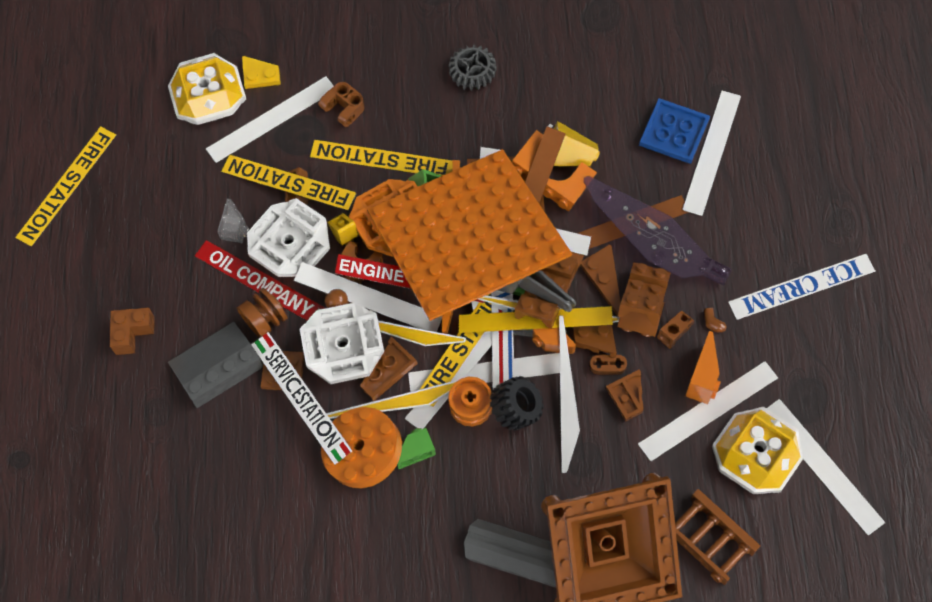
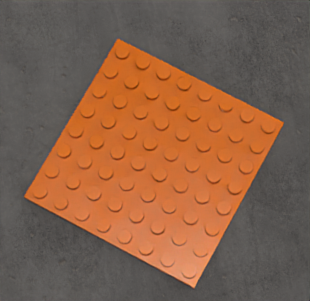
M503 149L367 209L429 321L572 256V252Z

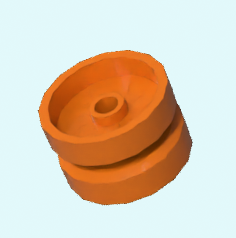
M469 376L461 378L453 384L449 392V407L451 415L458 423L473 427L481 425L489 418L492 413V407H490V402H492L490 396L492 393L487 383L478 377Z

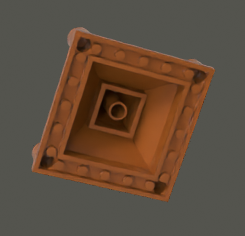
M650 473L644 477L642 483L562 501L555 495L547 496L543 500L541 508L548 518L558 596L554 602H664L682 597L672 490L669 477H660L656 473Z

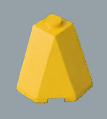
M557 121L554 129L564 132L566 135L554 166H579L581 162L591 166L593 161L596 162L600 154L598 144Z

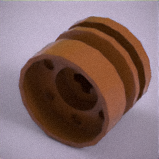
M265 288L259 290L260 296L256 293L253 295L255 305L246 300L236 308L245 323L259 338L272 331L268 324L269 322L278 327L280 323L277 317L282 322L288 319L280 302Z

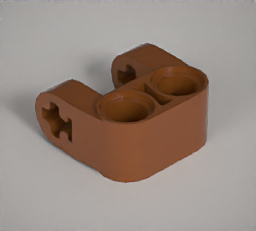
M346 82L337 83L321 97L318 106L325 112L330 111L336 104L344 107L345 109L338 117V122L344 127L350 126L365 109L362 95Z

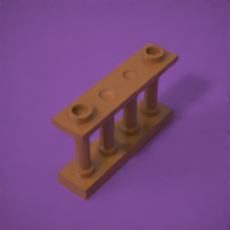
M697 489L691 497L692 506L675 522L676 539L712 573L711 577L717 583L726 585L730 579L726 573L744 554L749 553L753 556L760 548V545L704 493ZM698 511H703L708 515V520L688 539L679 530ZM713 525H718L723 529V534L703 553L695 544ZM729 539H734L739 544V548L719 568L710 559Z

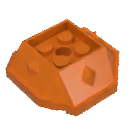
M388 179L356 197L349 218L355 222L357 232L368 249L393 257L367 209L418 187L414 181Z

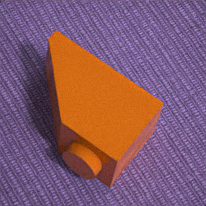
M559 328L533 330L532 340L537 347H542L544 351L560 353ZM566 334L568 353L573 354L576 344Z

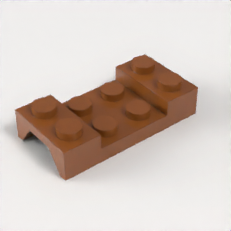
M568 257L541 271L567 293L577 272L578 260ZM525 290L524 295L521 294L515 307V318L520 319L524 316L540 319L548 328L552 329L561 308L557 304L550 303Z
M633 263L628 284L620 304L618 317H623L630 311L647 315L652 326H656L671 272L662 268L650 267L643 263Z

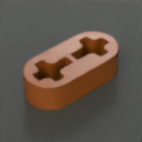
M595 355L590 360V370L597 375H619L624 373L627 367V360L622 355H616L615 358L610 357V355ZM596 361H600V364H602L601 368H597L595 365ZM616 361H620V368H617V366L614 365L616 364Z

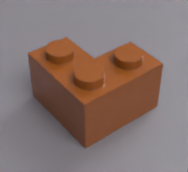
M150 308L111 311L110 347L116 355L135 353L136 335L154 334V315Z

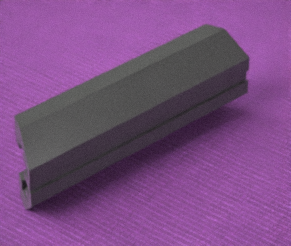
M477 519L469 526L468 534L464 541L465 557L468 560L556 588L550 541Z

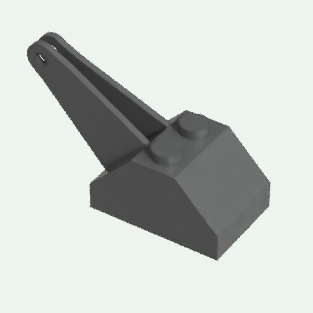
M541 270L498 290L513 294L520 287L550 303L557 304L558 307L566 312H571L572 307L576 305V301Z

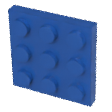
M659 98L639 146L691 164L710 116Z

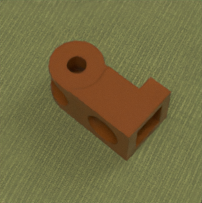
M680 311L660 329L657 339L671 349L684 333L690 329L694 320L684 311Z

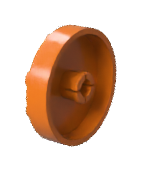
M359 407L344 412L332 422L352 450L350 454L334 464L321 446L324 466L335 479L348 487L367 488L382 482L392 473L401 456L402 439L398 428L386 414L375 408Z

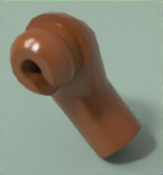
M713 308L704 309L707 328L717 333L724 332L727 326L724 322L714 317Z

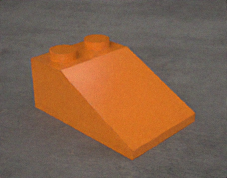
M711 331L708 333L686 393V397L705 404L709 403L710 398L715 399L721 383L717 380L719 367L714 335Z

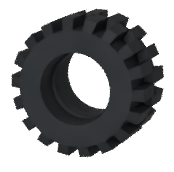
M516 376L498 384L492 390L493 394L490 396L492 400L490 402V407L493 409L492 414H495L496 421L500 422L501 426L506 427L507 430L516 431L534 424L543 414L541 410L544 409V404H542L543 398L539 394L540 390L535 387L534 382H530V379Z

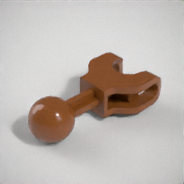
M349 241L342 251V255L358 258V243ZM374 252L365 260L383 263V254ZM343 275V278L358 284L365 280ZM333 289L325 297L327 308L349 304L347 294L341 289Z

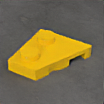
M242 56L245 89L281 85L278 65Z

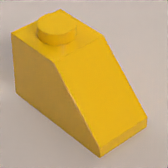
M344 213L327 222L335 239L341 245H347L349 241H354V238L358 237L355 222Z

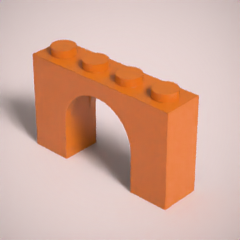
M537 130L512 160V164L525 181L543 137V134ZM581 162L568 179L557 181L549 178L543 195L552 199L562 209L570 211L597 172Z

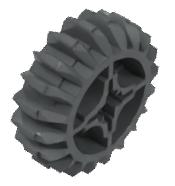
M474 44L472 48L466 45L465 49L459 48V52L454 51L448 65L452 81L456 82L458 87L463 85L464 90L470 87L471 91L474 87L479 90L480 86L485 88L486 83L491 84L492 78L495 77V72L497 71L496 60L493 58V54L489 53L487 48L482 50L481 45L476 48Z

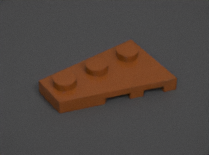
M391 337L370 376L365 377L360 387L375 401L418 364L417 360Z

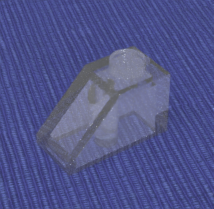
M227 199L217 232L221 240L243 243L244 237H247L248 226L232 200Z

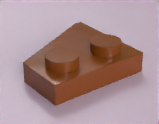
M640 369L606 386V390L625 422L643 413Z

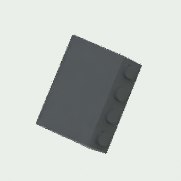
M232 322L168 362L196 408H199L263 368L261 359L235 322Z

